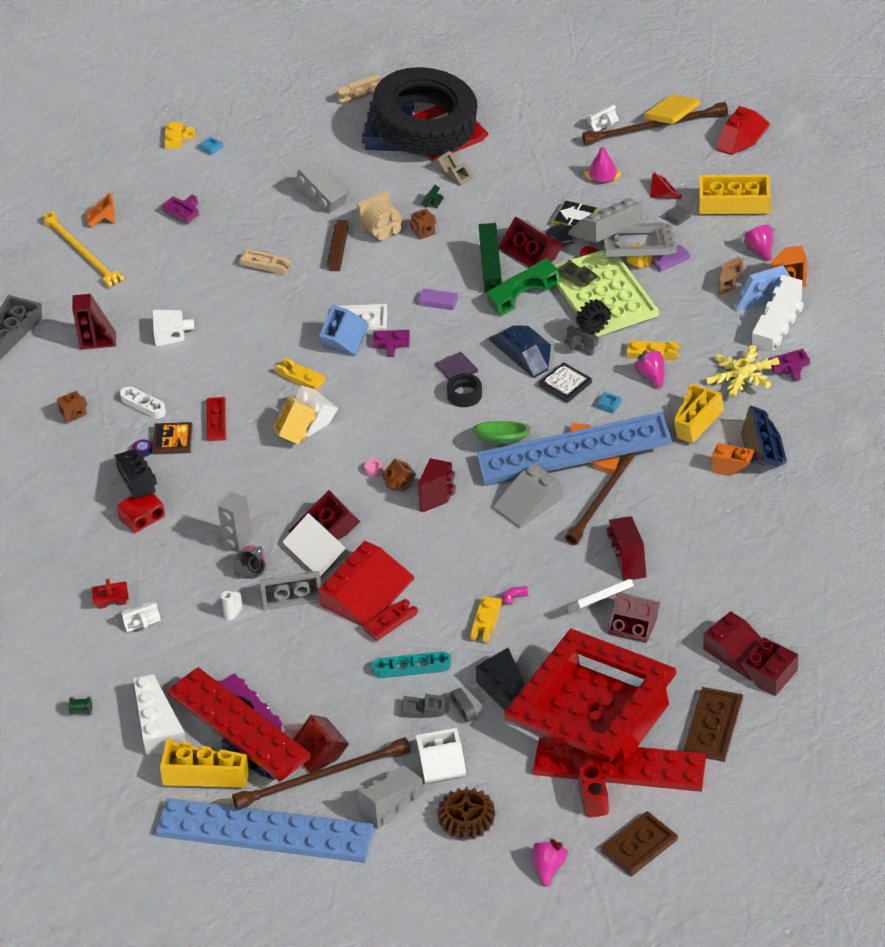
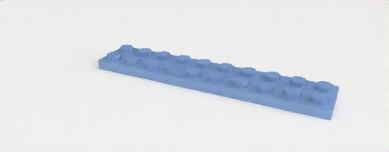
M663 412L477 452V458L484 485L515 479L534 463L547 472L672 444Z
M167 798L156 829V835L163 838L365 863L374 832V824L252 808L237 810L235 806Z

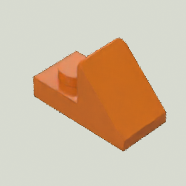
M111 193L107 194L85 213L87 224L92 228L97 223H100L104 217L113 224L115 223L114 201Z

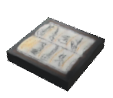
M563 362L539 382V387L568 403L592 383V378Z

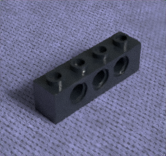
M136 448L114 455L118 472L134 499L156 492L154 486L157 485L155 474H152L147 461H144L143 455L139 454Z

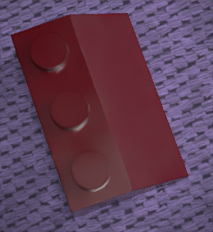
M515 216L499 248L528 267H532L546 258L550 262L554 261L563 243L528 221Z

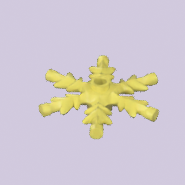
M750 345L748 352L742 353L744 358L739 360L735 359L732 361L730 356L726 359L722 355L717 354L715 360L721 362L718 365L725 367V369H732V371H723V373H715L713 377H707V384L709 385L714 382L720 384L725 379L728 381L731 377H734L735 379L730 382L731 385L727 388L731 390L729 392L730 398H735L737 391L743 390L741 384L744 385V381H747L749 378V382L753 381L755 386L761 384L763 387L769 388L771 382L766 380L768 377L761 375V373L753 372L755 370L771 369L772 365H779L778 357L769 361L766 358L762 362L757 361L755 365H751L750 363L754 362V358L758 355L755 352L756 345Z

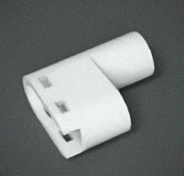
M225 591L221 594L224 617L227 620H232L242 609L241 594L239 592Z

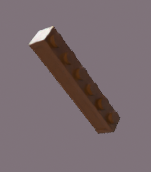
M337 220V223L334 225L335 231H333L330 253H328L329 260H327L329 271H340L349 230L348 220Z

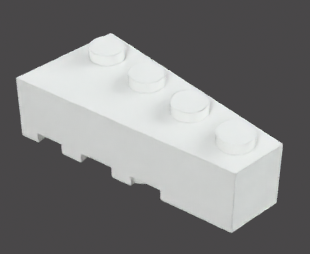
M785 275L781 276L780 287L775 288L772 302L768 301L764 315H761L752 333V345H756L758 349L773 353L776 346H780L782 337L787 335L789 326L794 324L796 315L801 313L803 309V302H801L802 280Z
M154 674L134 678L146 756L164 753L167 738L174 739V743L182 744L183 741L186 742L185 732Z

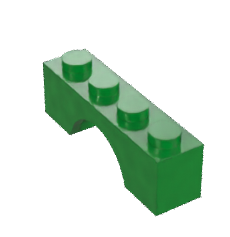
M546 258L486 292L489 305L501 317L516 308L515 300L523 291L532 288L548 290L560 283L559 271Z

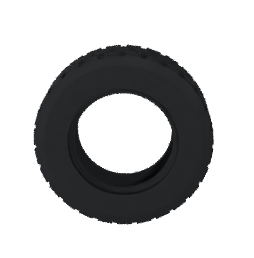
M405 68L390 73L377 84L373 95L371 121L376 133L385 142L397 149L419 155L444 154L458 149L471 138L476 122L477 100L473 90L463 80L453 74L434 68ZM411 102H424L443 108L447 111L448 115L439 119H420L404 113L400 107Z

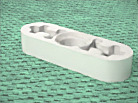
M130 386L120 391L121 401L124 404L154 419L165 416L166 409L162 401ZM141 401H147L146 404H139Z

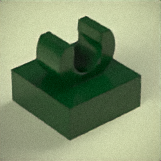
M434 184L421 205L427 208L431 203L434 208H437L444 199L441 194H437L440 187Z

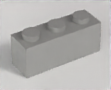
M230 491L217 507L223 545L229 550L239 552L253 539L247 497Z

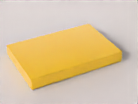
M671 94L644 113L645 119L674 124L698 107L700 99Z

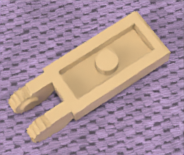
M376 74L339 88L337 90L339 95L338 103L347 104L353 99L374 93L377 84L381 81L380 76Z
M246 249L239 260L240 265L270 272L273 271L276 275H285L287 272L286 268L291 266V261L251 249Z

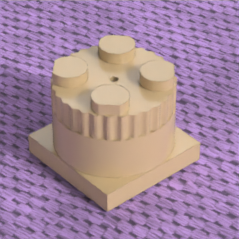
M387 190L357 203L359 231L362 234L369 231L377 239L383 241L393 234H398L401 230L402 215L391 204L390 193Z

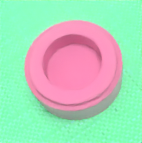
M370 459L364 464V472L369 477H377L383 473V464L378 459Z

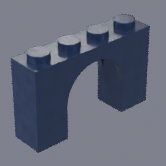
M373 100L370 101V112H367V122L364 124L365 133H362V143H365V150L402 151L385 142L376 133L371 121ZM407 103L401 106L400 109L411 116L414 114V103Z

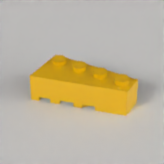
M167 738L160 765L164 786L246 788L249 776L246 754L222 749L217 752L208 746L198 748L193 747L189 742L183 741L182 744L174 743V739Z

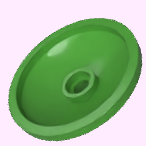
M489 421L476 424L473 427V432L487 443L496 444V447H504L525 438L530 433V426L514 421Z

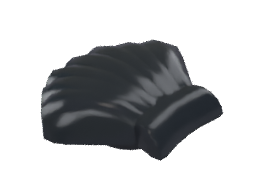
M554 225L545 232L563 243V245L574 243L573 236L569 235V231L573 228L572 225Z

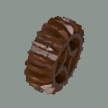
M467 786L464 790L457 788L456 792L450 790L449 796L444 795L443 801L439 803L437 811L438 822L444 832L448 831L450 837L455 835L457 840L460 837H464L467 840L468 837L472 836L475 839L477 834L483 836L484 831H489L490 826L493 825L495 818L494 803L489 795H485L483 790L477 792L475 787L472 790H469Z

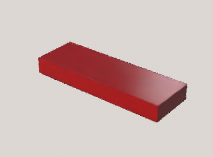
M225 397L206 398L207 441L226 440Z

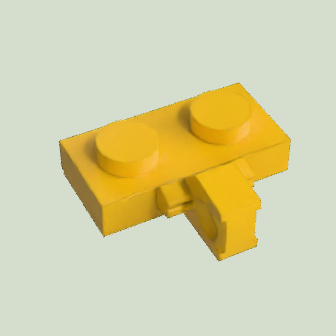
M183 122L166 123L165 149L182 148L183 140L195 139L194 127H183Z

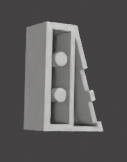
M403 765L386 774L385 779L372 781V786L366 789L363 787L358 788L360 816L369 823L374 824V827L377 829L381 828L384 824H388L392 817L398 812L403 811L414 799L420 797L423 792L422 778Z

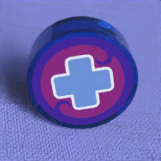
M141 439L133 444V449L136 448L143 457L152 453V444L149 440Z

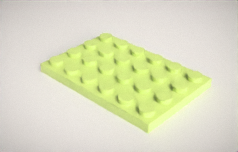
M604 249L554 265L559 271L561 280L556 286L576 314L578 311H581L580 307H584V303H589L591 299L593 301L594 299L600 300L610 309L611 315L609 316L611 319L607 320L609 322L608 325L605 324V328L603 330L600 329L599 333L595 331L594 335L601 336L659 316L658 308L621 258L612 259L606 257Z

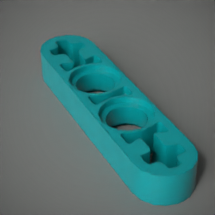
M440 651L378 658L372 663V673L377 678H391L444 672L451 667V656L447 652ZM420 661H424L427 663L425 666L417 665V663ZM401 663L407 665L405 668L402 669L396 667L398 664Z

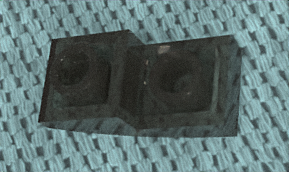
M568 260L558 268L561 277L582 287H587L598 276L585 265L580 268L571 260Z

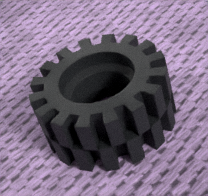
M591 299L589 303H584V307H580L581 311L577 312L579 316H576V323L586 333L593 335L595 331L599 333L600 329L603 330L605 324L608 325L609 322L607 320L611 319L609 316L611 312L600 300L594 299L593 301Z

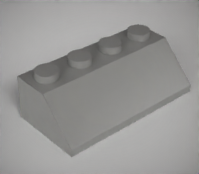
M625 198L619 203H613L610 207L602 208L601 211L591 213L589 216L581 219L569 231V235L597 243L640 223V202L633 201L631 198Z

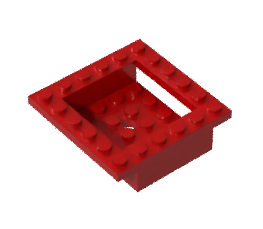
M570 628L503 713L504 719L610 762L613 759H617L626 763L668 707L669 700L666 688L677 674L675 667ZM578 654L644 680L639 687L589 669L580 665ZM592 708H598V710L592 712L589 711Z

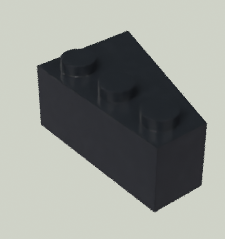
M509 647L475 666L476 682L506 711L525 686Z

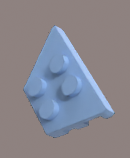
M778 266L750 275L745 287L740 292L742 297L739 303L734 304L735 310L740 311L772 301L775 288L780 287L781 276L791 277L784 266Z

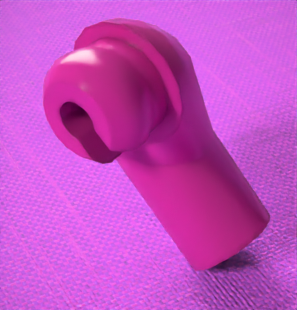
M527 586L512 587L503 592L501 596L503 603L512 604L513 597L528 596Z

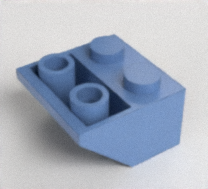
M332 305L319 334L322 346L355 356L369 327V323L348 309Z

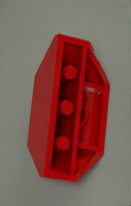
M739 106L724 124L716 151L734 155L738 151L754 146L768 129L770 123L762 114L755 110Z

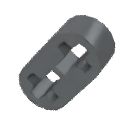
M462 688L451 691V700L464 721L467 723L476 719L475 708Z

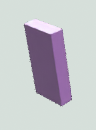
M677 245L676 253L655 255L652 257L651 263L662 272L690 259V253L682 245Z
M423 288L418 300L419 305L453 310L458 300V293Z

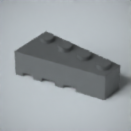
M7 295L0 307V359L42 320V303Z

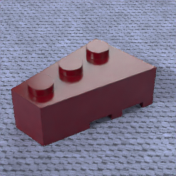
M91 293L72 295V311L80 350L116 347V331Z
M632 516L609 519V527H606L608 539H610L611 547L614 548L623 581L647 578L644 542Z

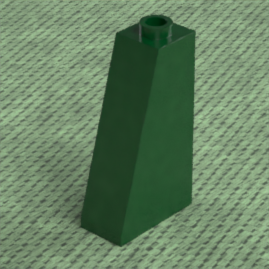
M496 223L478 224L484 293L502 284Z

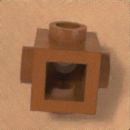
M427 208L411 214L410 227L419 240L435 235L436 218L434 214H431Z
M77 390L56 399L59 413L66 423L87 415V401L84 396H80Z
M394 458L381 476L386 481L385 485L389 489L403 492L416 473L407 462Z

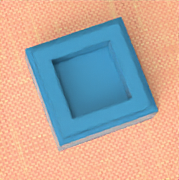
M211 136L199 144V149L211 156L223 148V143Z
M604 392L596 403L597 409L614 414L622 402V397Z

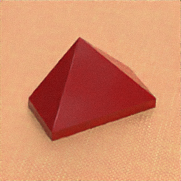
M655 172L652 174L650 198L681 199L682 196L665 177Z

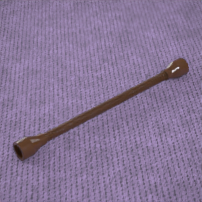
M726 102L716 103L704 110L688 113L677 122L703 116L719 117L728 115V107ZM648 121L607 131L582 132V139L586 146L609 136L644 130L669 123Z
M637 452L627 454L581 520L575 526L569 528L564 536L566 542L571 545H577L580 542L587 523Z
M406 737L393 741L390 745L383 747V749L302 775L295 779H290V781L287 780L262 790L232 794L234 806L237 810L250 806L254 801L260 800L261 797H266V795L281 792V790L284 791L381 757L408 754L411 752L409 742Z

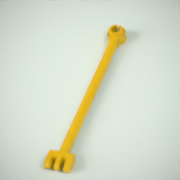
M48 212L47 215L45 213L43 217L44 225L54 228L105 276L102 279L108 288L112 287V283L114 285L118 284V280L120 282L124 281V277L120 272L115 271L111 273L58 223L56 214Z

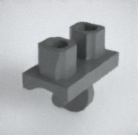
M570 325L567 327V336L564 343L569 345L573 351L578 349L591 356L594 354L595 347L598 346L599 337L594 334H587L583 329Z

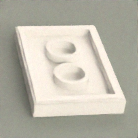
M387 304L338 306L352 311L369 323L365 334H371L373 331L387 330Z
M309 513L283 541L312 571H319L320 577L346 549Z
M630 579L582 598L570 604L567 609L570 614L633 587V582Z

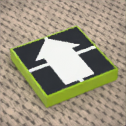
M565 200L552 221L553 226L566 224L574 227L581 219L589 216L591 213L598 212V207Z

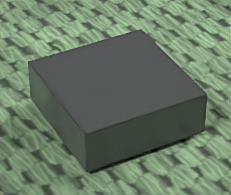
M676 205L666 212L665 218L680 225L690 218V212Z

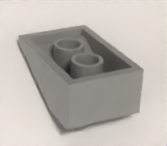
M534 463L519 474L493 506V509L521 529L562 499V483Z

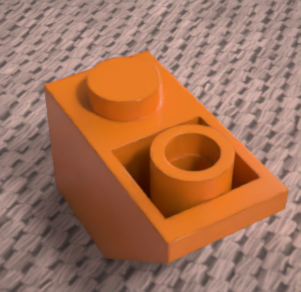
M717 443L711 455L712 471L731 476L749 465L754 455V450Z

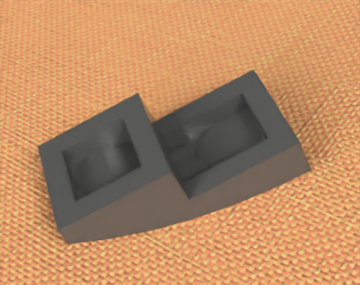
M425 694L424 699L403 696L401 717L432 718L443 716L445 714L446 697Z

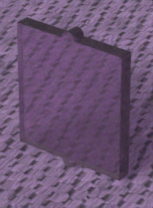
M461 351L454 355L446 356L445 359L435 363V366L448 380L457 374H475L478 372V369Z

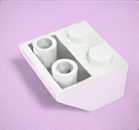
M301 385L294 397L315 410L314 421L306 429L307 437L327 426L338 410L334 404L317 390Z
M457 728L415 735L417 754L425 783L466 776L462 746Z

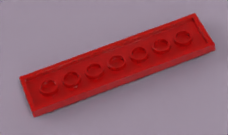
M196 667L167 689L168 695L240 752L246 754L249 759L279 782L311 758L309 751L199 667Z
M539 737L533 775L578 780L579 766L600 764L604 780L607 783L702 792L706 753L637 747L626 763L617 759H613L610 762L558 740Z

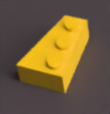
M690 383L688 393L684 396L683 405L678 410L674 424L677 439L693 444L724 411L720 392Z

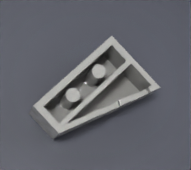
M314 159L298 168L294 190L328 213L345 204L347 192Z

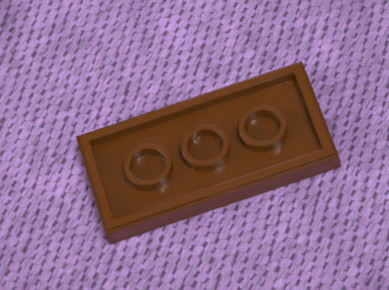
M702 687L684 751L706 753V759L725 762L743 701V694Z

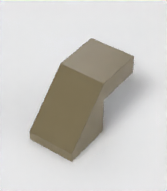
M451 151L435 159L442 174L457 185H461L473 178L466 163L458 165Z

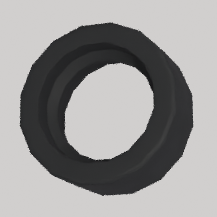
M469 373L457 374L447 382V398L450 403L458 407L474 406L482 398V383L475 375ZM460 387L474 389V391L467 394L455 392Z

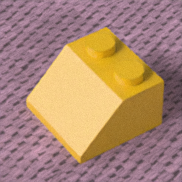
M288 395L273 429L279 436L299 444L307 435L306 429L308 425L314 421L315 410L311 406Z

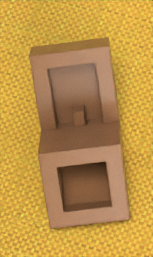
M740 257L724 263L719 278L720 295L736 289V277L743 274V260Z

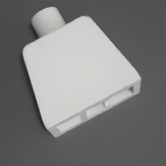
M153 310L156 346L183 341L185 339L184 331L195 329L194 319L183 320L181 310Z

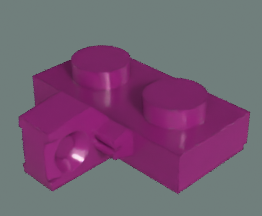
M191 194L185 200H180L173 196L162 205V211L188 224L199 215L198 209L195 208L198 205L197 196Z
M409 330L373 331V349L387 348V357H395V348L410 346Z
M804 349L768 358L769 361L778 357L779 365L771 366L774 374L790 373L794 382L801 380L800 370H802V367L810 365V359Z

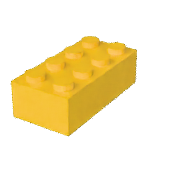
M699 175V214H770V175Z

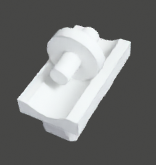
M612 104L604 107L600 111L586 117L592 131L611 127L615 122L619 121L615 105Z
M155 601L143 603L142 606L133 609L123 610L121 613L127 632L141 627L146 629L148 625L161 621Z

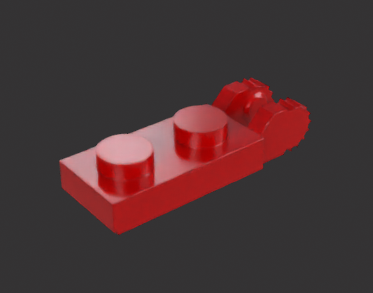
M403 599L364 624V631L378 641L406 622L407 619H412L417 614L418 608L413 605L408 608L410 601Z

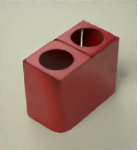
M154 493L135 499L133 496H130L117 505L119 520L133 533L165 517L164 505Z
M601 765L579 766L578 789L585 815L589 818L607 815L609 813V797ZM593 783L601 784L603 786L602 793L598 795L589 793V785Z

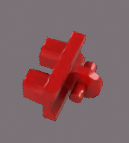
M108 578L105 579L106 585L91 587L93 605H97L99 609L106 608L108 603L116 602L119 606L126 605L129 599L126 581L110 584V579Z

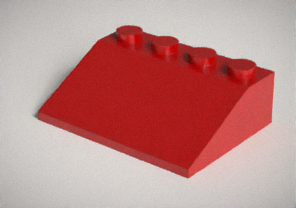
M364 540L318 589L320 606L364 627V624L385 611L414 580V576L381 547Z

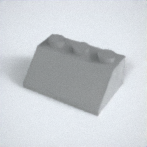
M319 571L259 580L264 611L320 602L318 589L321 587Z

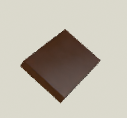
M646 811L601 847V852L632 877L678 840V835Z

